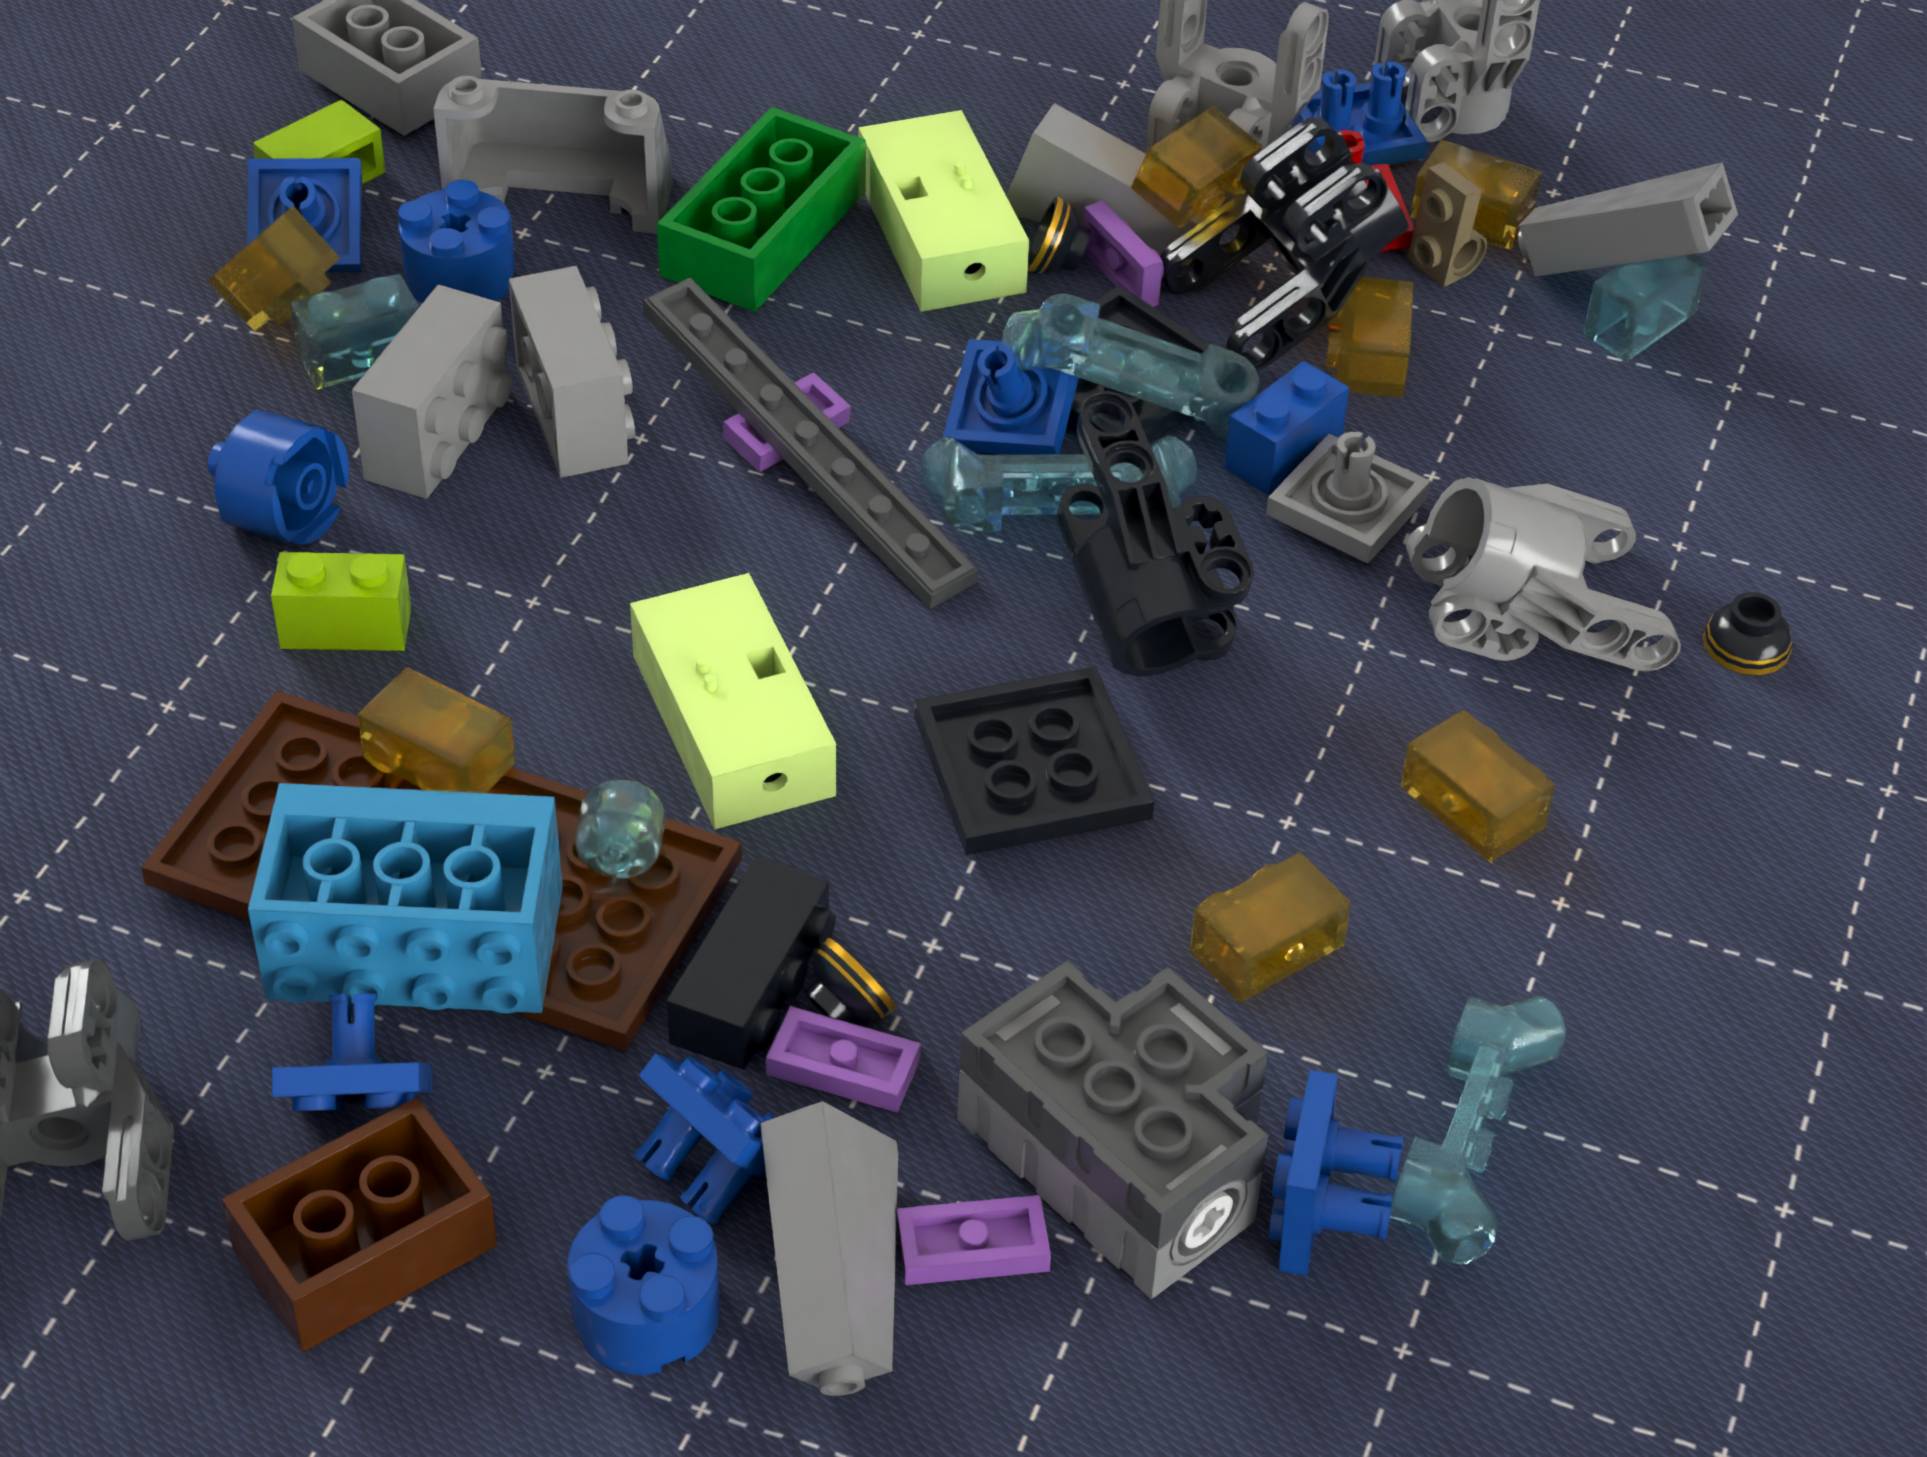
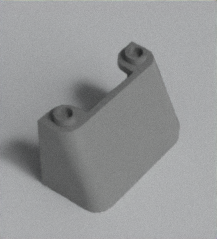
M474 76L457 77L440 90L433 111L442 190L452 181L470 180L478 185L479 191L488 193L503 203L509 187L610 196L611 213L621 214L623 208L632 216L633 232L657 234V223L665 216L673 186L672 159L660 107L654 98L639 90L616 91L478 79Z

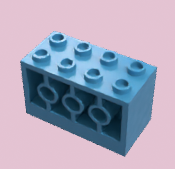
M279 783L248 907L265 999L285 1000L292 1003L307 1001L329 1002V995L347 994L352 996V1003L354 1004V994L369 993L376 994L374 1006H412L431 1010H443L446 1008L491 1010L504 1014L514 1012L542 1013L563 888L555 797Z

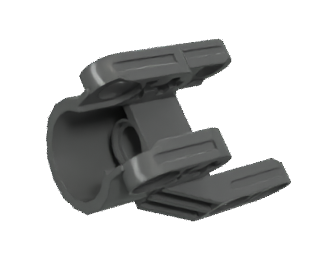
M92 959L68 965L55 979L48 1043L36 1039L23 1028L20 1021L22 1002L14 1003L0 987V1223L8 1166L33 1161L44 1165L65 1167L84 1165L106 1157L102 1193L109 1202L111 1217L120 1236L126 1241H132L159 1235L163 1231L166 1221L174 1127L144 1073L140 1074L137 1068L141 1016L136 1004L116 988L112 973L101 959Z

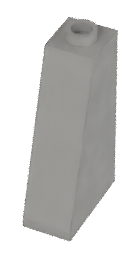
M1055 103L1033 132L1006 195L1017 217L1040 223L1054 197L1058 196L1068 202L1075 210L1079 220L1078 225L1082 227L1084 207L1103 200L1120 218L1125 219L1132 231L1149 248L1154 249L1159 256L1171 243L1223 206L1226 200L1220 194ZM1193 258L1183 261L1181 265L1189 266Z
M1723 162L1537 207L1520 223L1518 242L1523 257L1527 261L1530 260L1536 277L1708 252L1738 216V212Z
M821 1101L760 1124L789 1376L820 1388L822 1394L840 1396L862 1390L867 1379L892 1372L898 1148L896 1140Z

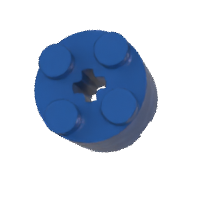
M455 180L450 182L443 190L428 193L416 200L405 202L398 209V229L405 285L409 293L416 300L423 303L438 284L493 301H498L508 293L509 279L515 274V255L511 215L503 202L488 193L479 191L478 185L473 181Z
M261 409L254 410L250 415L241 420L225 442L220 441L216 443L211 449L207 463L209 473L215 477V498L223 523L279 541L300 545L313 543L331 527L341 508L332 504L337 485L347 488L349 477L347 451L342 439L338 435L325 430L321 426Z
M626 1195L613 1197L602 1205L599 1214L590 1219L576 1235L570 1247L567 1261L573 1322L578 1334L584 1341L585 1349L600 1364L615 1371L633 1375H649L662 1372V1364L675 1361L684 1356L685 1362L689 1361L705 1349L711 1341L719 1321L718 1259L711 1226L706 1220L694 1216L687 1210L662 1201H638L636 1198Z

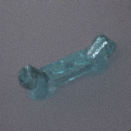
M1063 293L1052 295L1043 302L1040 309L1014 312L1010 316L1003 330L1002 346L1005 345L1012 350L1020 371L1053 368L1201 419L1207 424L1216 438L1221 441L1227 442L1230 415L1256 397L1255 394L1259 388L1257 371L1246 357L1211 343L1200 354L1098 318L1100 304L1074 295Z
M1167 435L1153 443L1151 449L1165 479L1172 508H1177L1181 505L1179 495L1195 482L1197 466L1192 449L1180 439ZM950 436L936 441L926 450L920 467L922 486L942 499L944 518L950 525L966 531H1001L1002 515L1057 514L1061 496L1068 487L1083 483L1097 486L1085 454L978 455ZM1118 463L1110 468L1113 476L1123 482H1136L1143 478L1140 469L1133 464ZM1077 501L1069 506L1072 514H1101L1098 507L1091 502Z
M1541 995L1506 1006H1500L1469 996L1454 1034L1446 1075L1467 1082L1443 1145L1415 1136L1403 1166L1394 1194L1390 1218L1423 1229L1441 1259L1446 1263L1466 1264L1475 1261L1491 1249L1498 1231V1218L1469 1175V1172L1473 1170L1483 1174L1495 1138L1494 1132L1485 1130L1490 1117L1503 1120L1514 1086V1080L1504 1077L1557 1059L1562 1050L1566 1035L1564 1019L1556 1005Z

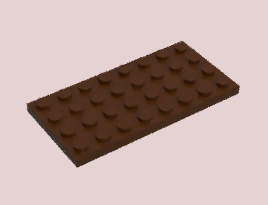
M276 690L151 853L141 869L145 885L250 921L248 907L279 783L555 797L563 888L542 1013H514L627 1051L742 861L741 842L604 797L601 798L598 811L600 796L597 798V795L594 796L593 794L591 796V793L589 796V792ZM580 812L583 816L584 827H582L583 824L580 825L578 822ZM578 834H580V837H581V841L579 842V844H578L579 838H577V835H578ZM594 838H596L595 847H593ZM597 842H599L598 851H596ZM602 846V852H601V857H600V856H599L600 847ZM604 850H605L606 852H605L604 861H602L603 852H604Z

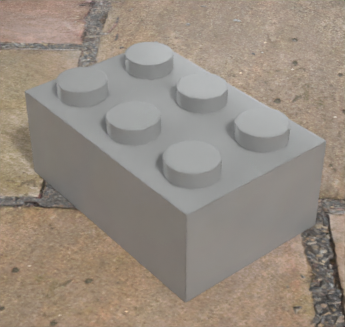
M323 0L292 17L299 70L403 136L434 119L433 108L443 86L460 76H474L482 79L478 37L416 0Z
M577 265L510 278L509 290L516 367L559 477L563 478L628 464L627 439L635 438V425L631 409L628 404H625L624 395L632 394L633 392L632 378L627 361L625 359H616L617 346L611 324L609 322L601 324L600 322L602 318L601 306L595 287L586 288Z
M438 284L352 389L364 480L427 499L440 481L447 479L452 474L457 459L470 442L474 443L479 439L484 424L496 408L505 405L511 393L512 377L507 373L505 351L508 344V333L503 328L500 302Z

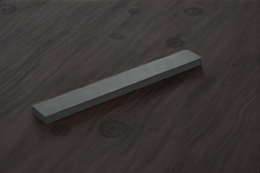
M690 277L643 300V315L929 610L977 583L979 570Z

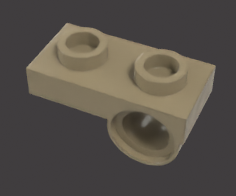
M1445 162L1429 167L1427 170L1407 255L1408 261L1443 287L1473 272L1481 263L1487 250L1486 238L1473 229L1482 189Z

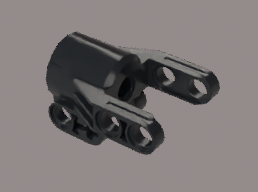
M1313 117L1300 122L1255 155L1246 164L1241 174L1240 182L1245 193L1233 197L1171 243L1160 255L1164 266L1162 280L1172 291L1177 293L1202 290L1267 241L1295 274L1294 278L1237 319L1227 339L1226 348L1228 354L1235 362L1242 366L1244 371H1260L1269 366L1337 316L1368 268L1367 261L1386 248L1389 243L1409 228L1404 212L1388 188L1378 169L1374 170L1369 164H1355L1352 158L1353 152L1349 149L1340 131L1336 132L1322 118ZM1325 136L1322 148L1316 154L1304 157L1308 145L1314 139ZM1291 160L1296 163L1293 167L1288 164ZM1271 177L1272 181L1267 183V180ZM1240 225L1239 232L1235 238L1226 244H1219L1222 234L1228 228ZM1196 258L1194 266L1187 274L1182 277H1174L1175 271L1183 261ZM1309 299L1308 306L1300 315L1288 319L1291 309L1298 302ZM1263 333L1262 340L1254 349L1242 352L1243 346L1252 336Z
M1099 391L1089 395L1083 401L1077 422V438L1097 486L1083 483L1068 487L1061 496L1056 516L1058 526L1075 566V574L1113 667L1123 674L1142 677L1158 675L1180 668L1196 658L1206 661L1223 657L1231 648L1237 628L1236 614L1233 607L1247 597L1254 576L1252 562L1230 512L1220 501L1207 496H1194L1185 500L1179 507L1172 508L1165 479L1130 401L1121 394L1111 391ZM1099 413L1110 414L1120 421L1122 428L1115 432L1099 431L1093 427L1089 419ZM1118 463L1133 464L1140 469L1143 478L1136 482H1123L1113 476L1110 468ZM1077 501L1091 502L1098 507L1101 515L1093 520L1079 519L1072 514L1069 506ZM1192 521H1199L1203 529L1213 528L1209 539L1210 550L1205 552L1208 543L1200 527H1191ZM1216 568L1230 570L1236 574L1240 584L1233 589H1225ZM1199 619L1214 620L1220 624L1224 635L1218 639H1204L1194 632L1191 624Z

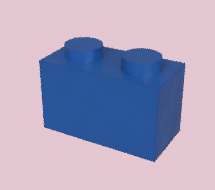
M1302 361L1230 415L1224 468L1270 496L1328 434L1338 438L1343 435L1350 387L1306 361Z

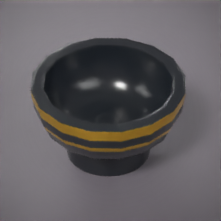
M1058 196L1054 197L1046 209L1028 252V271L1050 273L1059 269L1060 266L1074 271L1087 247L1091 231L1078 225L1079 220L1075 210L1068 202Z
M1746 592L1738 595L1733 602L1726 604L1712 615L1703 633L1704 647L1711 658L1724 668L1740 674L1763 675L1776 672L1787 663L1792 651L1791 631L1787 621L1781 614V608L1773 598L1763 593Z
M827 938L819 948L813 962V975L816 980L804 991L811 1002L825 1016L851 1023L854 1019L859 1022H874L886 1017L897 1009L893 1000L877 981L838 943L831 938Z

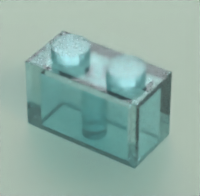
M1696 254L1619 265L1594 282L1583 335L1627 362L1696 314L1708 261Z
M400 273L387 277H377L368 282L331 292H321L312 297L290 302L297 354L315 389L363 377L417 311L419 306Z

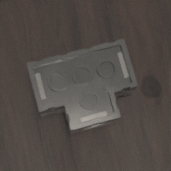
M1067 960L961 1032V1070L959 1071L957 1120L973 1135L977 1133L986 1141L988 1149L1016 1175L1028 1180L1036 1188V1193L1069 1224L1073 1222L1083 1231L1084 1238L1118 1269H1124L1134 1279V1284L1152 1300L1255 1222L1268 1142V1134L1257 1126L1268 1052L1169 967H1166L1150 978L1149 984L1139 991L1133 990L1115 1002L1100 988L1095 989L1084 979V974Z

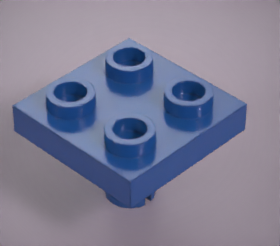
M360 158L248 159L247 266L250 272L362 271V163Z
M969 339L942 438L947 449L951 451L1059 458L1084 359L1079 346Z
M347 994L329 995L332 1023V1059L325 1060V1066L272 1068V1097L292 1098V1111L345 1110L344 1096L365 1095V1108H397L416 1098L415 1093H433L432 1064L421 1062L383 1063L382 1058H375L374 1001H376V994H354L353 1024L352 996Z

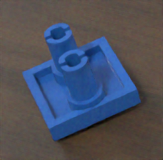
M1381 62L1373 65L1371 83L1356 85V76L1347 70H1336L1334 84V74L1332 71L1324 73L1322 77V91L1313 97L1293 121L1296 126L1308 118L1318 117L1324 119L1336 132L1342 130L1358 132L1362 135L1363 141H1365L1362 163L1369 165H1397L1401 162L1424 159L1426 154L1427 140L1401 102L1406 70L1397 62H1385L1384 76V67ZM1325 136L1314 139L1308 145L1313 155L1322 148Z
M655 1053L638 1077L671 1107L642 1146L636 1149L634 1155L640 1162L645 1163L648 1161L645 1167L655 1175L666 1181H671L675 1171L704 1136L717 1150L690 1187L684 1190L680 1198L688 1206L695 1204L691 1209L707 1222L717 1225L721 1220L722 1214L753 1175L761 1177L762 1174L766 1175L760 1123L777 1116L767 1112L762 1117L748 1103L754 1097V1094L731 1074L720 1070L715 1075L706 1066L689 1056L681 1064Z
M1309 1070L1304 1098L1291 1096L1289 1100L1284 1130V1139L1287 1141L1284 1154L1279 1153L1272 1189V1197H1275L1268 1235V1240L1281 1242L1279 1271L1303 1276L1308 1275L1315 1234H1320L1321 1229L1379 1237V1240L1385 1241L1387 1239L1394 1194H1381L1329 1183V1177L1326 1176H1331L1332 1171L1384 1178L1389 1179L1391 1182H1396L1403 1136L1396 1135L1394 1137L1340 1126V1120L1334 1119L1338 1074Z

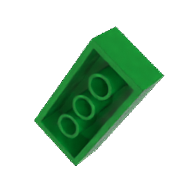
M771 107L657 223L659 276L676 283L690 277L706 294L756 312L866 193V140Z

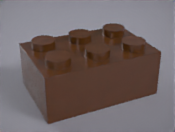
M418 1097L221 1199L234 1253L302 1352L498 1246L490 1192Z

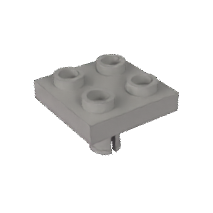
M1361 432L1344 433L1339 438L1328 434L1268 497L1266 515L1369 564L1427 500L1431 481L1374 455L1376 446L1370 436L1365 439L1364 447L1361 449L1363 433Z

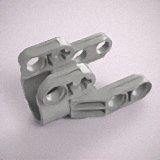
M1160 0L1156 59L1164 82L1156 91L1150 105L1145 154L1179 171L1184 165L1191 166L1192 149L1194 146L1206 139L1220 137L1214 188L1218 194L1226 198V202L1236 195L1245 193L1240 179L1246 164L1255 155L1280 138L1282 132L1293 123L1320 90L1329 22L1327 10L1308 2H1303L1296 8L1286 30L1280 35L1276 63L1256 51L1244 48L1218 49L1205 44L1204 32L1207 0Z
M1402 0L1394 3L1385 11L1379 25L1374 65L1381 62L1384 67V76L1385 62L1392 61L1399 64L1411 62L1403 82L1402 95H1407L1405 108L1427 142L1441 140L1450 133L1461 135L1481 134L1497 128L1505 120L1506 114L1509 111L1513 84L1530 59L1540 0H1422L1420 3L1414 0ZM1404 31V39L1399 32ZM1435 107H1443L1441 114L1435 120L1429 123H1420L1427 111Z
M1468 477L1456 480L1441 494L1430 512L1427 523L1416 528L1406 541V551L1414 571L1424 581L1443 586L1431 600L1432 605L1429 609V619L1436 638L1447 646L1494 660L1510 661L1521 658L1533 650L1538 642L1540 632L1565 649L1638 671H1653L1663 668L1675 660L1680 652L1681 643L1671 620L1664 613L1588 589L1582 574L1585 561L1598 564L1603 561L1614 560L1626 554L1636 541V532L1628 513L1618 506L1548 483L1505 488L1477 478ZM1621 529L1620 534L1609 541L1594 542V539L1606 530ZM1433 546H1450L1449 550L1439 557L1430 559L1422 557L1423 553ZM1457 610H1472L1468 617L1460 621H1444L1445 617ZM1603 620H1615L1608 629L1595 633L1587 632L1588 628L1595 623ZM1664 635L1654 645L1643 648L1636 647L1637 643L1649 636Z

